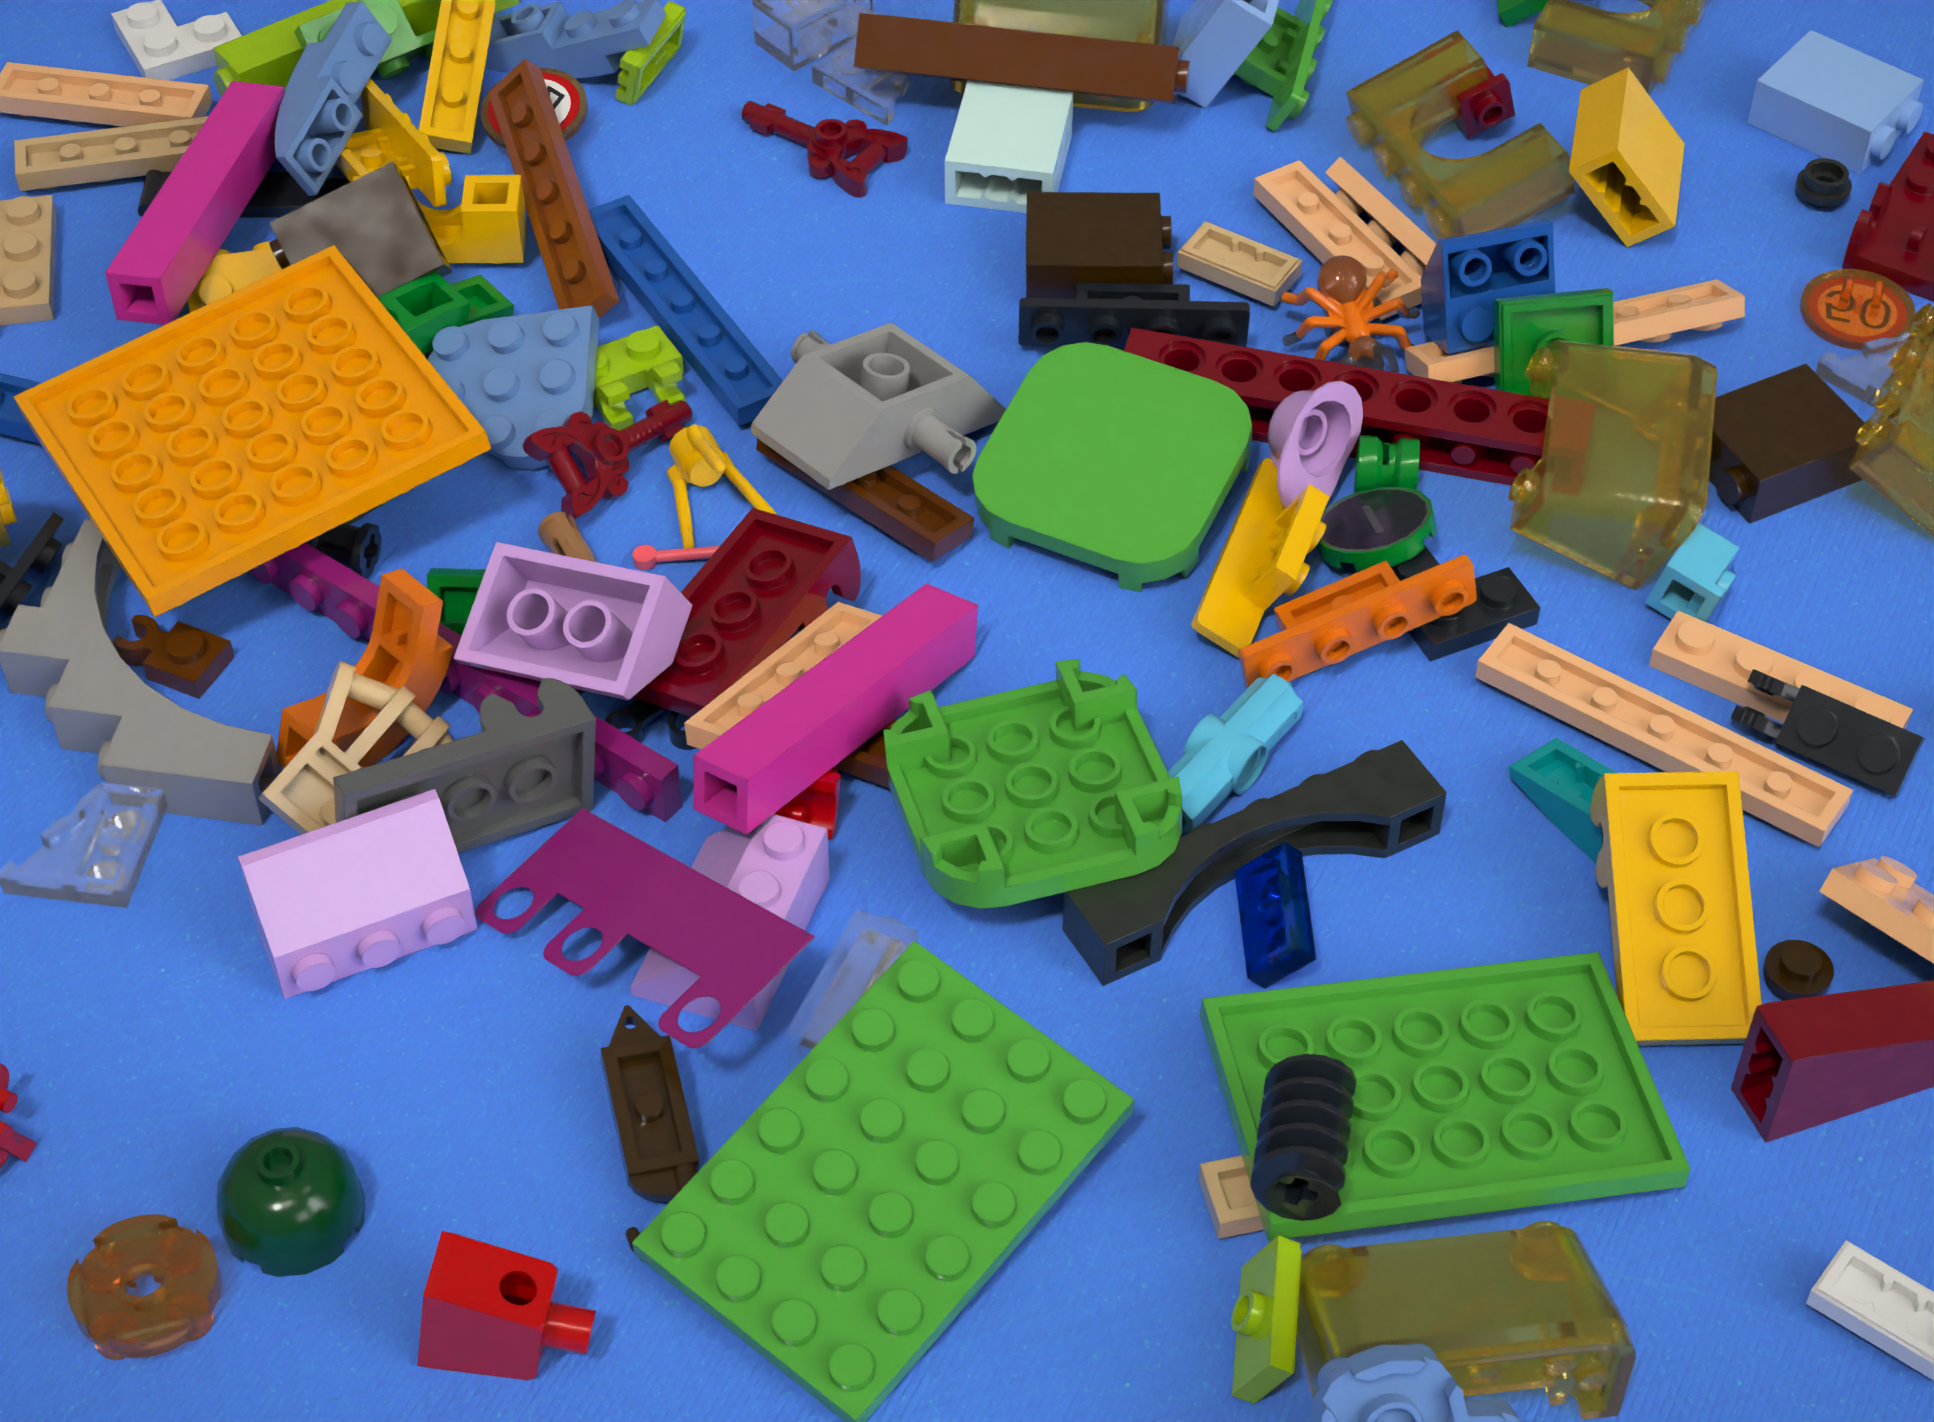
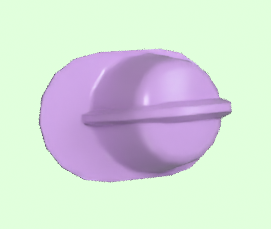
M1343 381L1327 382L1315 391L1303 390L1292 393L1284 398L1275 409L1269 423L1268 442L1272 462L1277 467V489L1284 508H1287L1309 484L1328 495L1329 499L1333 494L1345 462L1361 432L1363 420L1362 400L1353 386Z

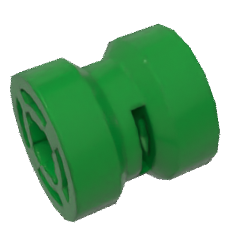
M1359 435L1354 493L1376 487L1394 486L1416 490L1420 440L1401 438L1396 443H1383L1378 436Z

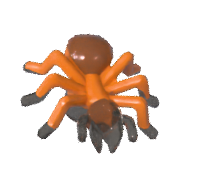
M1344 255L1331 257L1320 267L1317 289L1307 287L1299 294L1282 292L1279 297L1280 302L1296 306L1304 305L1310 300L1326 310L1325 316H1309L1296 331L1285 335L1282 338L1284 346L1300 342L1314 328H1324L1328 338L1319 345L1313 359L1325 360L1329 352L1338 345L1349 347L1347 354L1340 359L1339 363L1384 371L1385 363L1382 358L1383 356L1388 361L1390 371L1395 373L1399 372V367L1394 351L1387 347H1381L1380 343L1370 337V335L1394 337L1400 349L1404 352L1405 347L1415 345L1410 342L1406 330L1402 326L1370 322L1393 311H1397L1402 318L1415 319L1420 316V311L1418 308H1408L1401 298H1394L1374 307L1373 299L1382 287L1390 286L1398 278V271L1390 269L1387 273L1384 271L1379 272L1366 290L1367 276L1365 267L1357 259Z

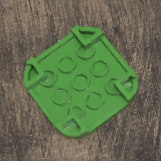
M1088 342L1063 345L1043 355L1029 370L978 456L972 475L977 513L989 528L990 539L1010 549L1015 538L1117 573L1119 588L1142 592V583L1166 580L1179 572L1186 578L1199 563V547L1240 470L1248 471L1252 456V422L1248 406L1232 389L1217 381L1107 345Z
M1080 659L1055 661L1056 680L941 707H938L931 690L908 698L909 711L899 718L890 730L884 729L888 785L923 876L936 893L955 904L979 909L1005 907L1134 876L1159 866L1176 850L1182 834V791L1179 776L1170 778L1137 709V689L1125 674L1115 681L1105 675L1081 671Z

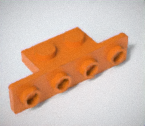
M1461 555L1400 581L1388 562L1384 561L1274 607L1276 623L1281 632L1245 646L1238 652L1246 689L1258 677L1268 678L1272 674L1291 682L1329 664L1342 662L1350 655L1376 644L1396 639L1407 631L1435 619L1457 613L1477 600L1473 563L1467 555Z

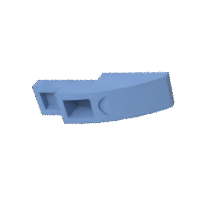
M624 0L610 9L594 13L584 10L569 17L561 2L540 7L537 4H530L513 14L501 17L494 15L485 69L510 73L518 64L526 59L540 67L541 72L557 74L566 79L589 78L616 73L620 66V59L628 50L649 46L666 13L658 0H643L639 2Z
M362 1L346 3L323 42L307 44L294 68L280 104L275 129L276 158L308 196L318 194L362 118L363 114L355 106V103L392 41L391 37Z

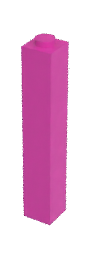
M236 81L230 83L105 272L117 320L166 325L177 318L276 159L275 129L280 104L285 93L284 86Z
M926 583L697 752L694 755L693 809L746 835L906 711L909 708L908 698L933 690L974 658L978 605Z

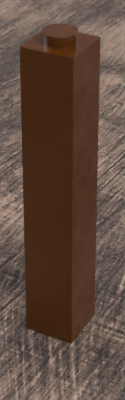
M859 12L854 67L867 71L958 81L972 80L1071 91L1076 94L1176 104L1177 92H1187L1190 61L1181 60L1182 50L1176 46Z

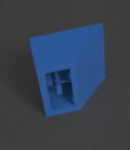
M1547 219L1438 240L1421 277L1424 334L1447 354L1493 346V299L1555 293L1553 222Z

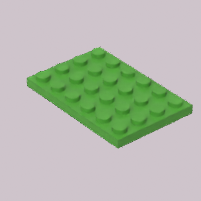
M913 941L632 1242L634 1254L843 1421L866 1422L1134 1112L1135 1099L920 944Z
M1599 952L1202 998L1199 1017L1250 1183L1254 1166L1255 1148L1258 1142L1257 1133L1259 1120L1261 1119L1260 1112L1262 1098L1264 1097L1265 1077L1274 1064L1287 1057L1296 1055H1325L1343 1062L1352 1069L1357 1078L1355 1095L1352 1097L1354 1100L1352 1118L1349 1119L1352 1126L1350 1139L1347 1142L1349 1147L1347 1163L1344 1165L1346 1178L1344 1187L1338 1191L1342 1205L1333 1214L1321 1219L1299 1221L1282 1218L1268 1211L1255 1199L1268 1241H1272L1278 1235L1285 1238H1295L1679 1188L1686 1185L1691 1170Z

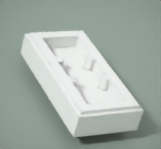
M1846 1240L1811 1289L1806 1304L1934 1381V1292Z

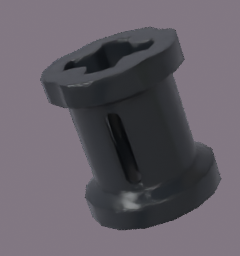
M365 523L361 527L341 524L305 543L347 568H351L362 577L367 578L372 574L378 562L382 538L378 525Z

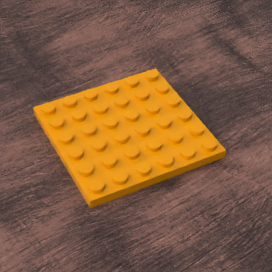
M334 245L13 396L22 416L154 617L183 605L187 601L233 578L239 577L245 572L491 449L484 428Z

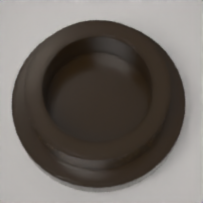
M1785 940L1775 944L1768 951L1763 965V972L1770 991L1783 1001L1823 995L1831 985L1834 967L1829 956L1818 946L1803 940Z

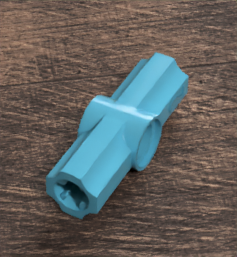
M1275 674L1268 678L1258 677L1220 718L1214 714H1209L1194 728L1185 745L1183 757L1168 771L1170 778L1179 776L1182 791V833H1189L1192 829L1202 824L1231 791L1241 795L1249 790L1258 779L1267 761L1269 751L1302 716L1303 701L1296 695L1291 683Z

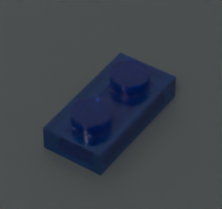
M1286 841L1234 871L1247 978L1264 989L1317 959L1302 852Z

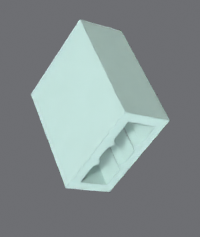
M967 80L945 158V204L1026 213L1027 192H1058L1072 137L1073 92Z

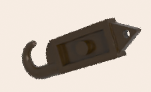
M625 1005L609 1047L601 1048L600 1061L627 1184L635 1194L646 1200L669 1202L699 1171L697 1149L670 1036L660 1037L629 1005ZM634 1025L635 1028L628 1029L625 1026ZM636 1227L628 1228L625 1233L630 1249L633 1252L632 1242L640 1234Z

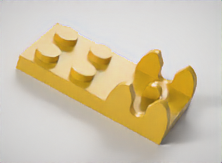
M1739 771L1604 773L1594 788L1590 809L1592 822L1596 827H1602L1603 846L1598 852L1595 874L1599 886L1608 888L1617 996L1638 1046L1745 1044L1756 1006L1762 1005Z

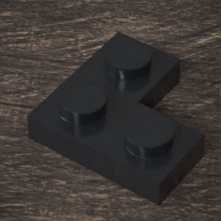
M1425 546L1415 557L1391 568L1398 579L1402 581L1440 564ZM1509 567L1475 578L1477 600L1473 604L1462 608L1453 615L1440 617L1408 631L1430 662L1496 639L1508 623L1521 629L1537 624L1540 606Z

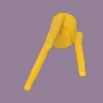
M693 424L675 434L669 445L670 456L675 464L667 470V476L673 485L679 529L684 548H694L695 545L686 486L688 483L699 487H706L717 482L722 474H725L754 508L777 515L773 508L734 466L729 455L726 452H722L708 428Z

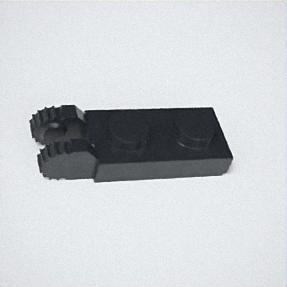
M1756 669L1752 670L1747 682L1753 684L1755 689L1771 696H1781L1794 703L1783 725L1766 718L1764 713L1748 706L1741 707L1736 705L1731 719L1777 738L1775 743L1898 797L1925 740L1924 737L1807 686L1801 685L1799 689Z

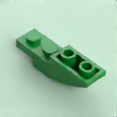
M434 272L410 281L378 297V300L422 354L434 350L432 345L433 338L445 327H461L480 320L513 316L514 304L481 274L449 284L438 272Z

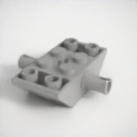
M893 323L885 324L834 344H830L819 333L810 330L809 335L804 332L794 342L791 350V359L795 366L752 422L751 434L812 477L816 482L830 490L921 452L926 453L942 464L950 473L958 474V469L963 472L972 463L976 454L975 442L963 435L1000 421L1006 409L970 375Z

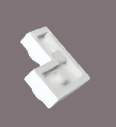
M162 0L136 3L128 9L111 13L116 33L144 78L172 80L215 67L217 63L213 48L242 36L227 12L203 16L194 22L177 26Z

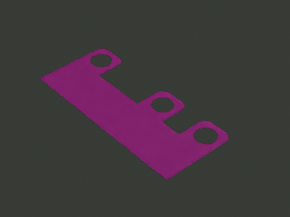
M584 808L577 812L492 891L476 909L478 919L501 933L509 934L523 927L559 893L583 907L584 910L545 946L543 956L545 960L569 975L579 976L590 971L627 934L699 975L700 978L661 1015L658 1022L661 1031L690 1048L704 1046L712 1040L815 938L814 935ZM517 887H526L533 892L532 904L521 915L511 919H501L494 914L495 903L505 892ZM590 927L596 928L602 933V943L591 956L578 961L567 960L563 957L562 946L565 940L574 932ZM700 997H712L719 1001L721 1006L720 1014L712 1025L697 1032H687L680 1028L678 1024L679 1014L689 1002Z

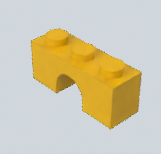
M465 175L461 204L453 209L436 210L418 201L449 264L524 263L528 224L521 175ZM353 176V181L362 176ZM405 176L406 179H407V181H408V183H409V185H410V187H411L410 177H409V176Z

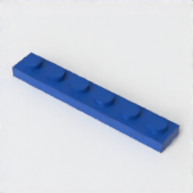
M630 195L589 209L605 260L738 426L753 421L783 380Z

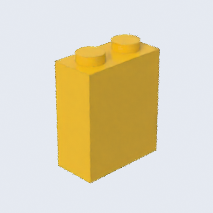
M1629 67L1581 89L1569 165V173L1626 247L1676 226L1685 143Z

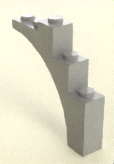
M84 519L74 542L66 545L62 556L61 570L53 586L45 589L40 607L18 605L7 629L0 631V666L2 667L10 693L46 697V717L48 721L53 723L61 749L99 753L98 774L101 779H105L113 807L263 826L269 808L258 798L281 773L272 735L227 726L181 708L147 686L120 658L107 634L109 597L120 564L92 521Z

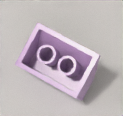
M496 542L453 659L460 664L541 681L543 678H553L568 684L574 689L629 700L673 663L692 604L666 576Z
M435 789L238 856L259 937L284 999L306 991L322 989L331 982L370 968L386 966L395 959L434 945L450 943L462 935L478 930L470 887Z
M773 814L747 835L729 827L706 837L691 868L797 927L806 930L830 879L827 828ZM650 947L630 986L631 995L671 1006L700 976ZM790 962L729 1022L730 1024L755 1031L759 1030ZM700 997L689 1002L682 1010L717 1019L721 1006L715 998Z

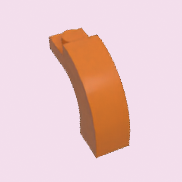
M402 568L381 575L372 634L365 652L356 664L355 673L398 689L404 685L415 695L412 702L426 712L443 682L454 647L437 634L443 600ZM327 692L283 708L276 751L279 764L285 768L313 736ZM346 698L332 743L345 752L381 710ZM394 721L358 762V765L362 768L376 765L398 746L409 732Z

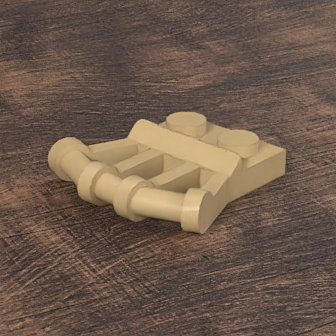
M339 661L329 682L326 699L313 736L258 799L300 835L334 824L336 820L333 777L362 768L358 765V762L394 721L416 738L403 756L452 742L453 740L448 732L450 725L439 715L433 720L412 702L415 695L404 685L398 689L355 673L356 666ZM346 698L380 709L381 711L345 752L332 743Z

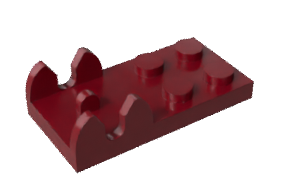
M1924 131L1890 185L1880 182L1869 211L1861 210L1847 246L1842 269L1933 302L1934 134Z
M752 508L682 590L681 593L692 604V608L673 663L635 694L633 698L692 717L784 645L797 629L803 630L828 610L826 598L830 588L833 594L850 601H855L860 590L861 568L852 537Z

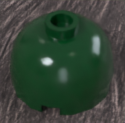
M291 1127L272 1129L255 1136L233 1154L218 1181L217 1219L230 1252L241 1262L243 1257L249 1263L260 1265L261 1271L264 1274L275 1277L306 1275L333 1263L344 1253L342 1244L351 1237L355 1227L359 1233L364 1223L365 1195L359 1176L350 1158L343 1148L318 1132Z

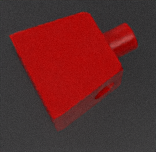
M442 1231L423 1295L417 1366L531 1380L537 1376L544 1346L587 1355L596 1310L554 1302L559 1269L553 1263L455 1233Z

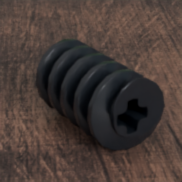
M1296 1055L1287 1057L1274 1064L1266 1074L1263 1091L1264 1097L1262 1098L1260 1112L1261 1119L1259 1120L1257 1133L1258 1142L1255 1148L1250 1187L1256 1200L1268 1211L1282 1218L1299 1221L1317 1220L1333 1214L1342 1205L1338 1191L1344 1187L1346 1178L1344 1165L1347 1163L1349 1152L1347 1142L1350 1139L1352 1126L1349 1119L1352 1118L1354 1100L1352 1097L1355 1095L1357 1078L1352 1069L1340 1060L1325 1055Z

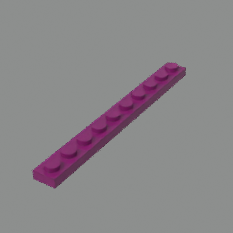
M303 543L249 570L258 581L264 584L272 583L290 594L304 609L309 611L315 609L333 620L347 635L353 638L361 637L369 642L377 606L378 585L307 543ZM439 622L437 634L454 647L439 691L446 694H455L473 705L479 714L482 701L492 693L513 702L518 712L524 716L534 717L542 713L537 705L540 682L458 663L453 658L461 635ZM595 716L594 779L618 793L621 799L633 809H644L666 823L682 808L678 765Z

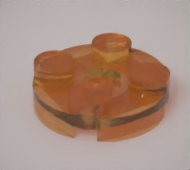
M149 1214L131 1217L114 1223L93 1239L95 1248L85 1256L82 1264L80 1265L77 1258L70 1270L67 1282L69 1305L82 1334L96 1345L98 1352L105 1358L121 1360L126 1357L141 1358L159 1355L173 1350L187 1341H195L202 1338L210 1331L214 1324L213 1311L220 1299L222 1290L221 1272L215 1252L206 1236L197 1229L195 1234L190 1229L179 1227L176 1218L160 1214ZM146 1274H152L155 1283H162L155 1292L146 1296L138 1297L137 1295H128L126 1293L128 1287L136 1289L138 1285L135 1279Z

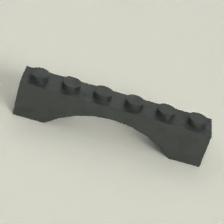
M1403 740L1380 750L1366 751L1353 762L1325 774L1312 775L1300 785L1269 799H1257L1246 806L1244 810L1219 821L1198 825L1187 835L1180 837L1176 850L1157 867L1134 876L1064 892L1062 930L1102 986H1105L1160 961L1172 935L1191 910L1217 888L1248 871L1280 860L1310 855L1355 854L1387 858L1440 834L1447 792Z

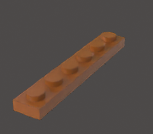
M524 59L488 93L515 175H521L525 207L558 308L567 309L592 305L598 317L601 318L619 302V298L541 69Z

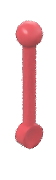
M641 545L634 549L632 556L634 566L637 569L650 570L660 562L709 559L720 546L656 551L653 546Z

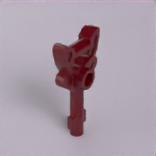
M748 101L742 110V120L750 123V129L767 136L772 132L807 147L810 175L815 178L830 176L837 186L856 198L866 196L868 191L867 175L882 161L892 163L904 159L908 149V138L906 136L881 129H867L865 122L858 119L848 120L846 124L837 119H825L817 123L815 127H812L792 117H788L786 110L770 103L763 106L756 102ZM858 154L851 162L846 160L847 158Z
M666 399L646 410V418L620 431L610 428L601 421L592 424L588 414L581 411L575 412L565 419L563 426L544 428L530 434L523 442V450L530 457L540 462L545 459L547 460L566 492V495L562 497L561 512H565L567 518L571 515L574 520H577L590 511L602 497L606 500L614 501L627 492L628 482L623 476L629 470L627 454L658 437L662 443L673 438L676 433L683 429L682 425L692 420L693 415L690 406L682 400L670 405ZM568 449L575 456H577L584 464L588 483L583 477L581 471L579 470L578 466L573 460Z

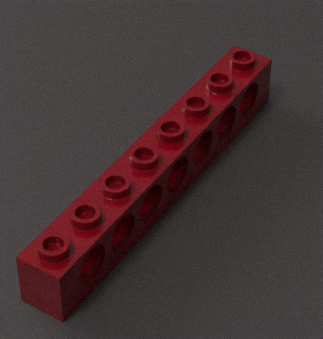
M1131 327L1124 351L1217 381L1235 391L1248 406L1252 422L1253 441L1269 443V423L1275 409L1284 398L1298 391H1315L1327 382L1343 381L1353 386L1362 400L1363 420L1359 435L1378 436L1383 443H1396L1401 438L1419 439V470L1578 497L1595 409L1594 406ZM1358 439L1348 456L1350 458H1356Z

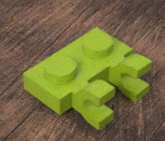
M658 325L646 330L633 332L629 336L597 347L593 407L596 406L602 414L605 423L610 428L620 431L634 424L633 416L626 408L624 401L630 399L631 393L648 387L658 403L666 399L670 405L680 400L686 402V397L676 383L683 380L684 367L682 355Z

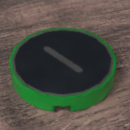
M1402 486L1376 487L1355 492L1336 501L1324 510L1320 521L1326 524V529L1317 547L1320 557L1333 567L1341 568V562L1354 563L1355 571H1362L1384 561H1387L1390 567H1394L1415 557L1425 548L1423 540L1428 535L1433 539L1437 527L1431 500L1418 490Z

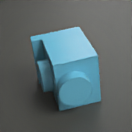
M1697 522L1666 565L1645 603L1670 619H1673L1677 611H1681L1707 622L1713 610L1718 606L1737 576L1727 570L1740 547Z

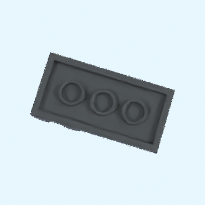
M553 678L541 679L537 694V705L542 713L534 717L520 714L513 702L492 693L485 697L481 703V733L333 777L336 823L435 789L457 852L460 853L573 817L582 808L592 811L594 802L596 718L576 690L568 684Z

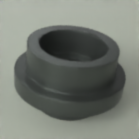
M1818 158L1810 161L1805 169L1798 174L1795 189L1798 195L1810 205L1818 208H1828L1840 205L1849 198L1852 183L1849 179V171L1845 165L1833 159Z

